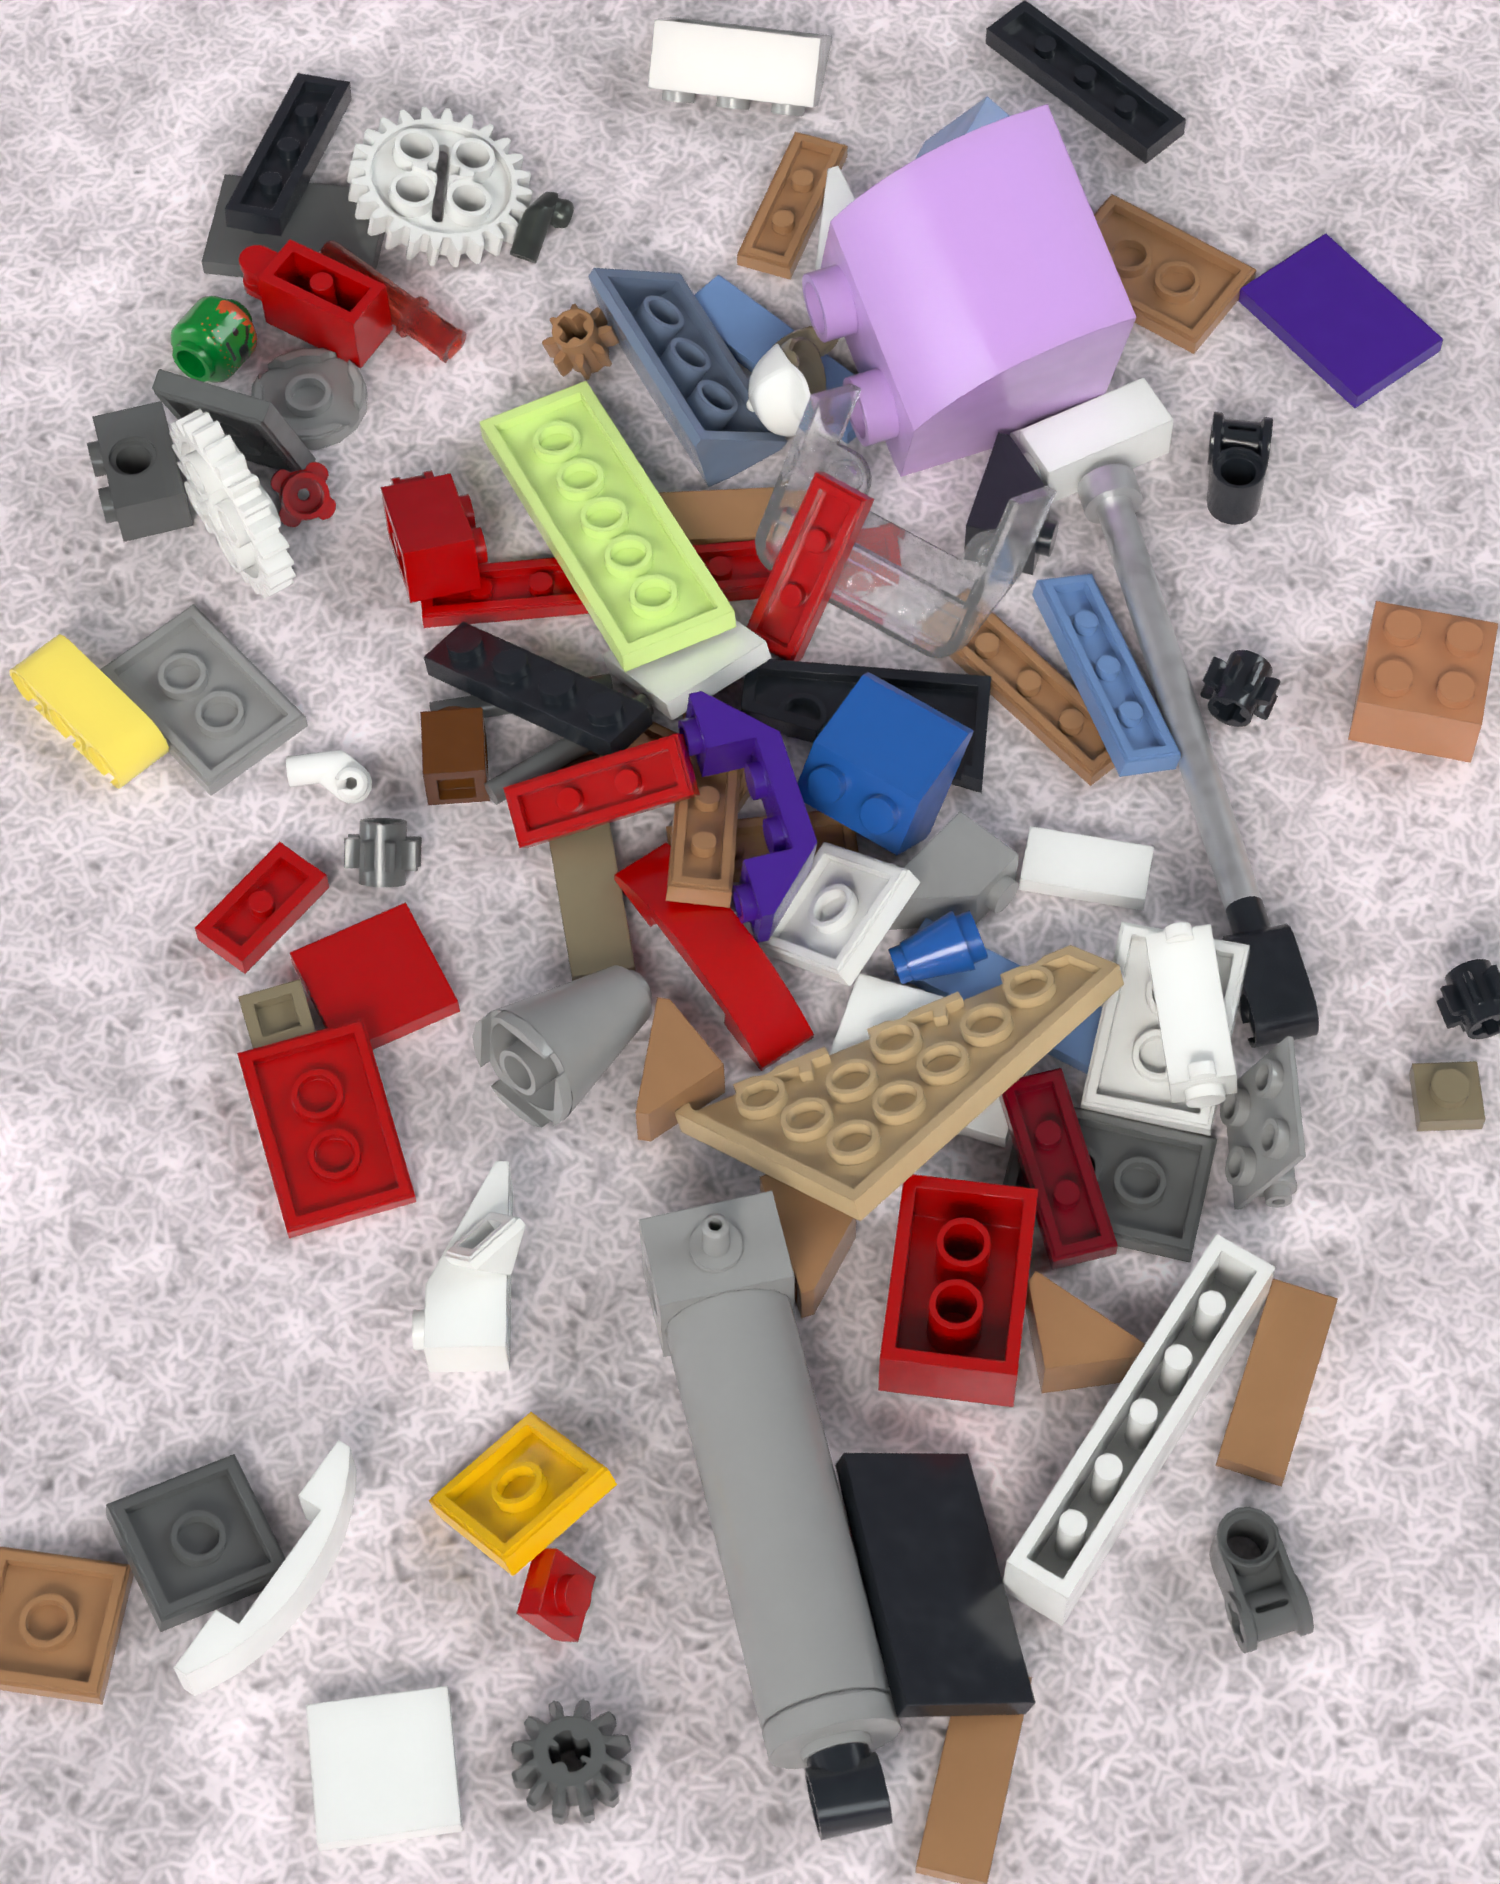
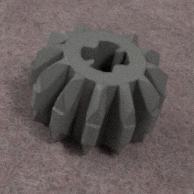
M583 1698L575 1706L573 1716H564L563 1706L560 1702L553 1700L549 1704L551 1722L546 1724L539 1718L528 1716L524 1726L531 1740H519L512 1744V1757L522 1764L512 1772L513 1783L517 1789H530L526 1802L532 1812L544 1809L553 1800V1822L561 1825L568 1818L570 1806L579 1805L582 1820L590 1824L595 1820L592 1800L597 1798L605 1806L614 1808L620 1800L613 1784L631 1781V1765L622 1760L631 1751L630 1740L627 1735L613 1734L617 1724L615 1716L610 1711L600 1714L591 1721L590 1702ZM566 1751H575L576 1756L582 1762L581 1769L568 1772L567 1766L561 1759V1754Z

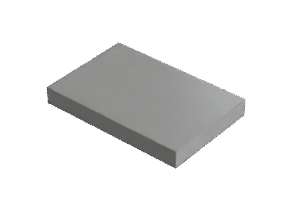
M194 604L100 669L155 723L167 741L169 753L210 796L308 727L306 716Z

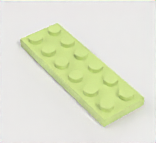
M587 381L479 422L482 439L624 672L736 627L734 609Z

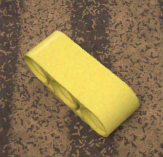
M58 634L9 670L12 681L21 695L28 702L31 699L37 701L39 704L34 708L65 738L71 735L76 740L72 745L103 776L110 773L114 777L110 782L116 788L120 789L169 752L167 741L155 723L65 636Z

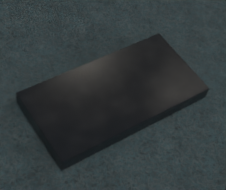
M843 1453L835 1464L897 1718L1026 1714L1036 1702L969 1455L953 1453Z

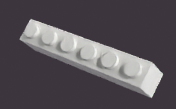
M1215 1234L1006 1561L1003 1584L1007 1594L1063 1626L1266 1302L1275 1266Z

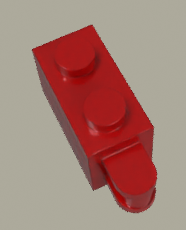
M291 239L288 240L279 252L262 245H252L245 248L239 255V265L244 275L243 284L245 291L250 296L262 301L266 323L317 348L336 352L338 358L346 362L350 360L361 369L393 330L387 287L385 284Z
M432 470L422 472V475L404 479L400 477L391 478V485L381 487L388 537L410 603L481 589L478 564L487 563L488 555L481 527H476L469 494L459 496L451 473L434 476Z

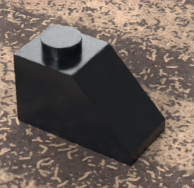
M999 432L997 434L966 524L964 558L1033 575L1039 556L1050 557L1052 554L1059 522L1050 520L1052 495L1010 435Z

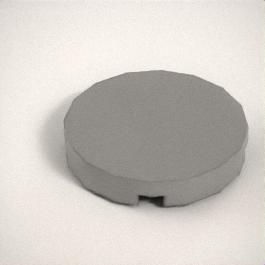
M323 348L297 349L279 355L267 364L269 370L261 376L260 380L258 375L252 384L251 396L271 402L309 450H319L340 443L357 430L367 412V388L359 368L350 360H348V364L344 360L338 359L336 352Z

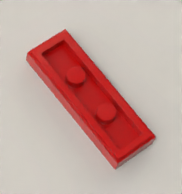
M815 472L746 626L766 641L771 653L788 661H800L803 658L875 500L825 472Z
M679 733L503 787L519 848L533 847L700 795L684 735Z

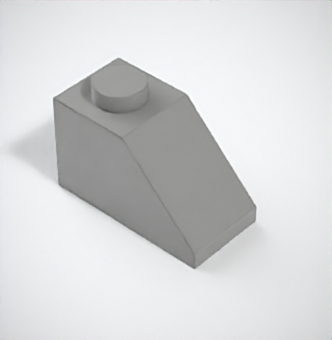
M960 811L903 867L910 870L921 883L889 930L919 928L925 918L935 921L951 910L955 916L970 910L975 924L990 910L996 914L1000 913L1012 901L1019 887V883L1016 882L1019 854Z

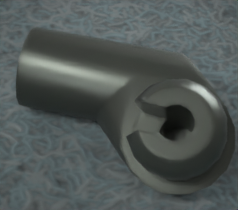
M557 192L543 193L523 213L510 255L537 263L549 224L555 228L568 227L574 212L573 203L570 200L558 198Z

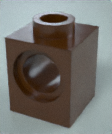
M448 706L437 711L420 712L423 779L428 805L490 801L484 783L489 781L483 707L464 708L461 706Z

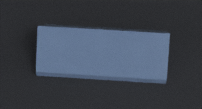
M607 268L592 269L588 277L599 308L608 321L607 326H612L619 339L618 344L708 487L733 477L783 449L788 442L785 436L769 431L755 412L748 410L746 404L749 400V380L681 273Z

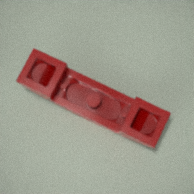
M666 842L614 874V880L650 927L657 924L725 1013L724 1025L758 1068L763 1071L814 1038V1033L782 978L731 908L666 901L671 847Z

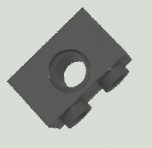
M162 401L93 416L98 440L88 442L87 447L95 478L106 475L109 484L107 487L98 489L106 524L118 521L123 542L193 526L176 454L172 448L173 442L169 434L170 431Z

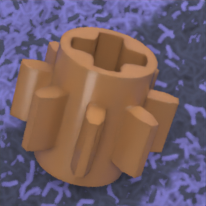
M575 303L571 305V309L564 311L557 318L551 317L549 319L552 324L553 337L543 340L542 345L548 355L554 358L553 363L560 375L564 377L573 369L582 373L585 380H589L592 373L598 372L604 366L610 367L612 365L609 359L608 347L618 344L619 339L612 326H607L608 321L599 307L592 310L589 314L585 310L579 309Z

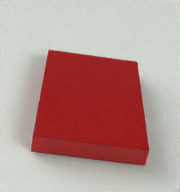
M364 1018L237 1053L289 1238L416 1202V1196Z

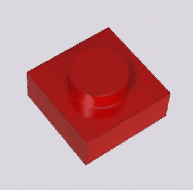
M545 1548L531 1560L516 1614L553 1640L578 1642L586 1612L591 1604L596 1576L559 1549Z

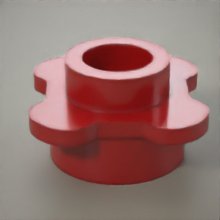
M310 462L302 470L289 472L285 469H280L273 474L270 484L271 488L278 492L281 504L278 515L284 525L297 527L302 520H312L317 517L326 520L334 514L336 502L330 497L329 488L326 484L329 472L323 464ZM301 489H307L309 492L306 500H300L298 497V492Z

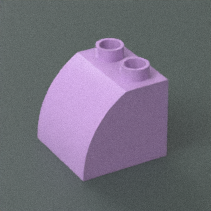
M1048 104L1006 117L951 140L920 156L872 186L830 221L821 268L805 273L802 278L807 312L818 338L825 343L844 337L859 373L846 377L843 381L844 400L852 428L860 443L865 447L886 441L900 477L993 449L998 432L1010 435L1011 432L1028 427L1105 394L1136 320L1135 312Z

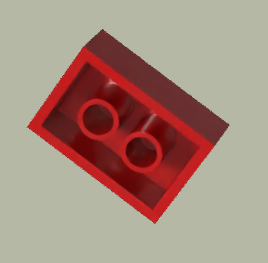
M916 1174L911 1175L903 1183L880 1352L878 1391L1006 1407L1014 1406L1038 1189Z

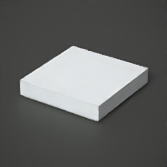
M737 620L736 627L627 672H624L611 650L602 654L607 670L637 694L643 693L649 699L652 706L671 720L676 719L687 711L690 693L702 691L712 696L771 659L766 641Z
M824 842L814 856L810 873L769 941L758 943L764 953L772 958L851 986L921 882L908 869Z
M448 1686L306 1705L316 1838L320 1851L463 1831Z

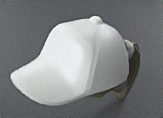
M808 326L793 331L781 338L757 362L750 375L748 387L749 400L746 406L749 411L755 412L769 431L786 437L817 433L825 438L831 437L832 432L820 423L827 420V414L822 411V404L826 393V376L821 357L829 353L839 339L823 343L818 338L813 326Z

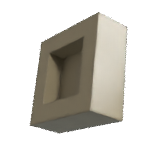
M300 979L238 996L253 1049L316 1031Z
M1477 1061L1412 1063L1409 1077L1417 1131L1473 1130L1483 1128L1486 1118Z

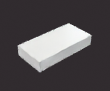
M1030 826L1020 875L1019 890L1143 911L1154 847Z

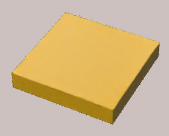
M530 1412L428 1501L443 1521L510 1575L514 1576L609 1493L617 1483L607 1467L533 1412Z

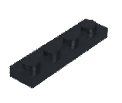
M1026 0L986 28V45L1145 164L1184 135L1186 119Z
M302 73L296 74L225 207L227 227L252 231L257 234L282 236L352 100L350 82Z
M464 621L424 656L428 675L602 756L627 749L653 724L649 705Z

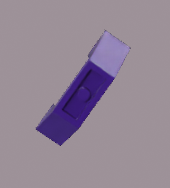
M702 691L690 693L686 718L678 721L679 734L684 735L689 756L695 755L702 777L744 768L749 794L753 800H762L767 818L763 819V833L770 854L743 860L739 885L732 887V896L740 922H750L756 942L769 941L811 871L817 840L780 731Z

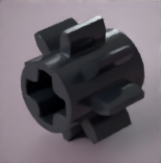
M1237 650L1230 654L1227 662L1215 656L1212 658L1202 680L1205 684L1200 696L1209 700L1208 710L1218 721L1229 726L1243 727L1251 722L1253 715L1263 720L1268 719L1278 697L1276 692L1281 682L1279 679L1271 677L1273 673L1272 666L1264 657L1252 651Z
M1475 959L1462 963L1449 971L1445 977L1447 985L1440 988L1443 997L1436 1001L1447 1029L1460 1025L1462 1031H1466L1469 1038L1476 1040L1499 1034L1500 972L1497 965H1491V962L1486 959Z

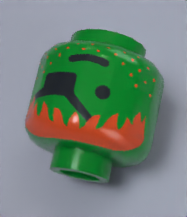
M218 296L200 298L171 330L172 356L178 368L191 379L212 383L227 381L257 347V334L250 312L245 306L233 299H225Z

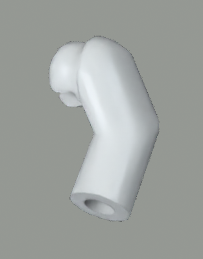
M343 750L286 756V770L290 787L321 784L340 800L354 804L363 801L372 789L370 773Z

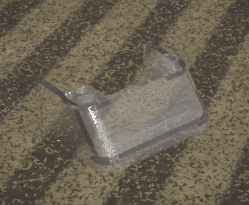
M854 384L814 393L809 398L755 537L757 555L762 564L770 571L775 564L815 472H825L866 495L870 491L872 476L868 463L858 452L840 443L862 390ZM1044 486L1009 499L998 528L982 531L972 537L961 559L869 511L828 602L928 657L944 658L962 650L970 642L1020 577L1057 491Z

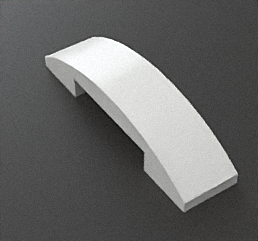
M338 1440L298 1495L305 1518L312 1523L241 1622L238 1624L215 1610L175 1665L174 1670L183 1689L196 1696L218 1686L261 1657L292 1627L321 1588L338 1556L352 1515L357 1470L348 1445Z

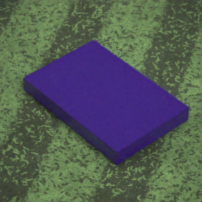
M1326 233L1240 289L1238 301L1353 408H1357L1441 351L1443 338Z

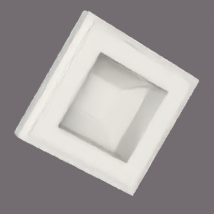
M490 1212L446 1251L445 1257L450 1264L479 1271L511 1275L526 1225L519 1217Z

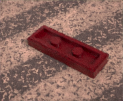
M1062 1068L1019 1078L999 1096L1026 1187L1038 1189L1035 1216L1052 1270L1116 1255L1117 1241Z

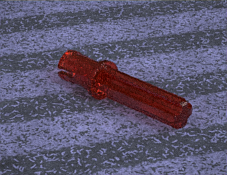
M327 241L322 249L318 251L386 285L392 324L396 326L395 332L400 337L409 336L436 355L443 363H447L448 358L451 359L463 347L466 340V332L458 329L429 308V301L425 297L418 296L414 298L337 241Z

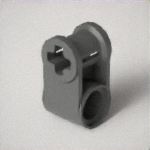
M1252 1507L1236 1508L1227 1513L1219 1523L1209 1556L1211 1567L1224 1598L1227 1618L1240 1650L1244 1654L1257 1650L1258 1642L1293 1631L1299 1636L1313 1633V1616L1306 1592L1299 1578L1294 1573L1278 1527L1273 1519L1262 1510ZM1236 1536L1250 1538L1259 1547L1261 1556L1255 1559L1240 1558L1232 1553L1227 1540Z

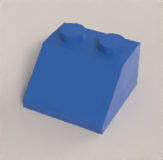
M867 672L862 675L812 745L797 782L803 801L893 854L899 855L925 840L930 834L974 731Z

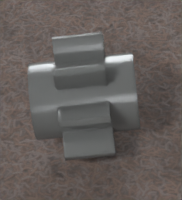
M396 818L361 819L359 834H348V838H344V868H359L358 883L360 885L370 887L406 885V871H418V867H421L422 837L407 836L406 820Z

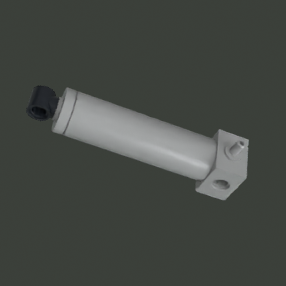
M771 1190L639 1219L643 1274L663 1357L671 1356L768 1760L776 1767L786 1769L805 1768L809 1800L820 1840L892 1824L891 1805L881 1763L877 1753H871V1751L884 1746L896 1738L902 1727L900 1719L896 1715L864 1581L794 1317V1272L773 1192Z

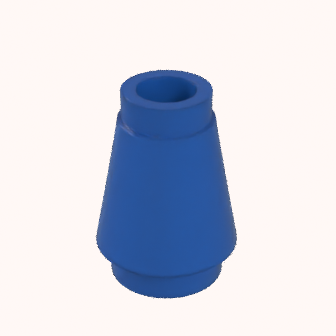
M951 910L901 941L899 945L888 949L902 985L913 980L915 982L976 970L974 963L988 958L970 910L956 916Z

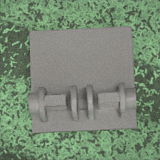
M1287 1036L1237 1079V1093L1225 1095V1101L1220 1104V1117L1223 1124L1227 1125L1229 1147L1225 1174L1227 1181L1232 1185L1234 1209H1243L1257 1196L1265 1197V1204L1269 1207H1284L1291 1204V1195L1297 1191L1294 1166L1306 1157L1294 1038Z

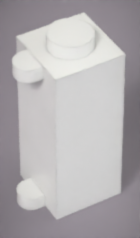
M1141 378L1028 427L1011 432L1010 436L1052 495L1051 503L1078 492L1077 487L1080 480L1096 468L1110 464H1122L1135 468L1169 453L1174 419L1145 378Z
M1187 922L1173 923L1166 926L1165 931L1145 934L1172 1103L1186 1101V1105L1193 1108L1209 1107L1225 1101V1095L1237 1093V1074L1211 924L1191 927V924Z

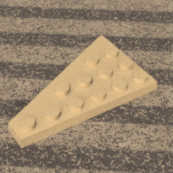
M1069 945L1043 956L1034 964L1019 966L1000 974L1002 984L965 1000H963L959 992L953 993L914 1009L900 1019L885 1021L868 1028L867 1031L870 1039L832 1055H829L827 1049L822 1047L776 1066L774 1070L767 1074L752 1076L733 1084L736 1093L733 1096L696 1111L687 1103L674 1113L681 1132L861 1221L1124 985L1120 966Z

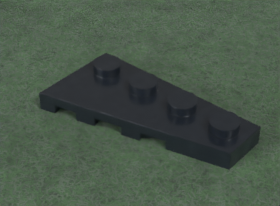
M769 659L744 677L741 712L780 731L781 734L814 743L862 675L870 672L974 731L951 784L982 793L991 676Z

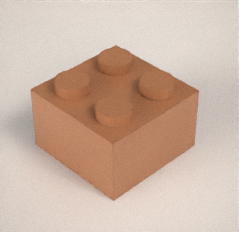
M1375 601L1366 639L1348 740L1471 763L1483 721L1498 623Z

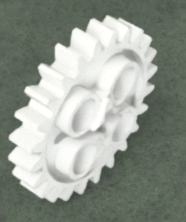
M422 107L420 119L416 120L405 110H400L397 125L383 117L380 119L378 132L367 128L364 133L363 144L356 143L347 182L350 183L348 200L357 203L356 219H370L367 233L370 236L385 232L387 234L385 248L388 250L395 248L400 243L407 246L406 259L412 260L421 251L427 253L429 266L436 264L439 255H447L451 265L458 267L461 254H467L475 264H479L483 249L498 256L501 251L502 242L513 244L522 215L530 205L532 190L528 189L531 173L521 170L524 159L523 155L508 154L511 143L509 138L493 141L491 139L493 125H486L480 130L472 128L473 115L471 114L465 116L459 123L453 121L452 112L449 108H445L441 119L433 118L427 107ZM439 151H444L448 154L442 196L444 202L441 211V222H435L432 219V210L437 184L436 170Z
M201 409L171 423L172 431L169 434L175 443L172 445V448L180 459L177 462L178 467L188 480L184 484L187 495L197 514L205 523L207 531L216 535L219 546L233 569L241 573L246 583L250 582L256 594L261 593L263 598L270 597L294 584L293 578L296 575L291 567L294 565V561L286 550L289 548V544L278 529L281 527L278 512L270 496L260 485L257 475H251L247 468L245 456L243 453L241 454L231 436L224 435L220 423L217 420L213 422L209 412L203 413Z

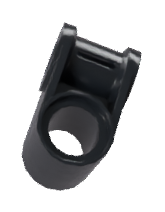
M1223 412L1213 413L1207 465H1210L1206 501L1209 512L1220 522L1230 525L1243 524L1251 521L1258 513L1271 447L1273 418L1264 417L1261 422L1225 419Z

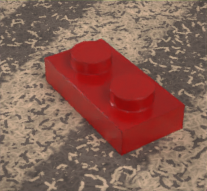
M279 842L195 927L198 941L246 974L329 889L327 875Z

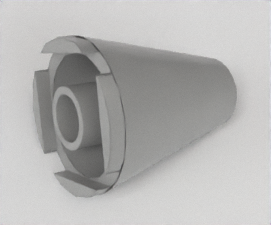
M614 965L493 1010L476 1022L472 1035L475 1056L480 1068L490 1061L491 1066L500 1079L491 1087L499 1099L517 1116L536 1127H543L550 1121L555 1126L572 1113L650 1018L652 1013V993L646 980L636 971Z

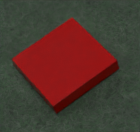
M406 902L290 952L292 964L325 1029L364 1018L373 1050L460 1012L458 1000Z

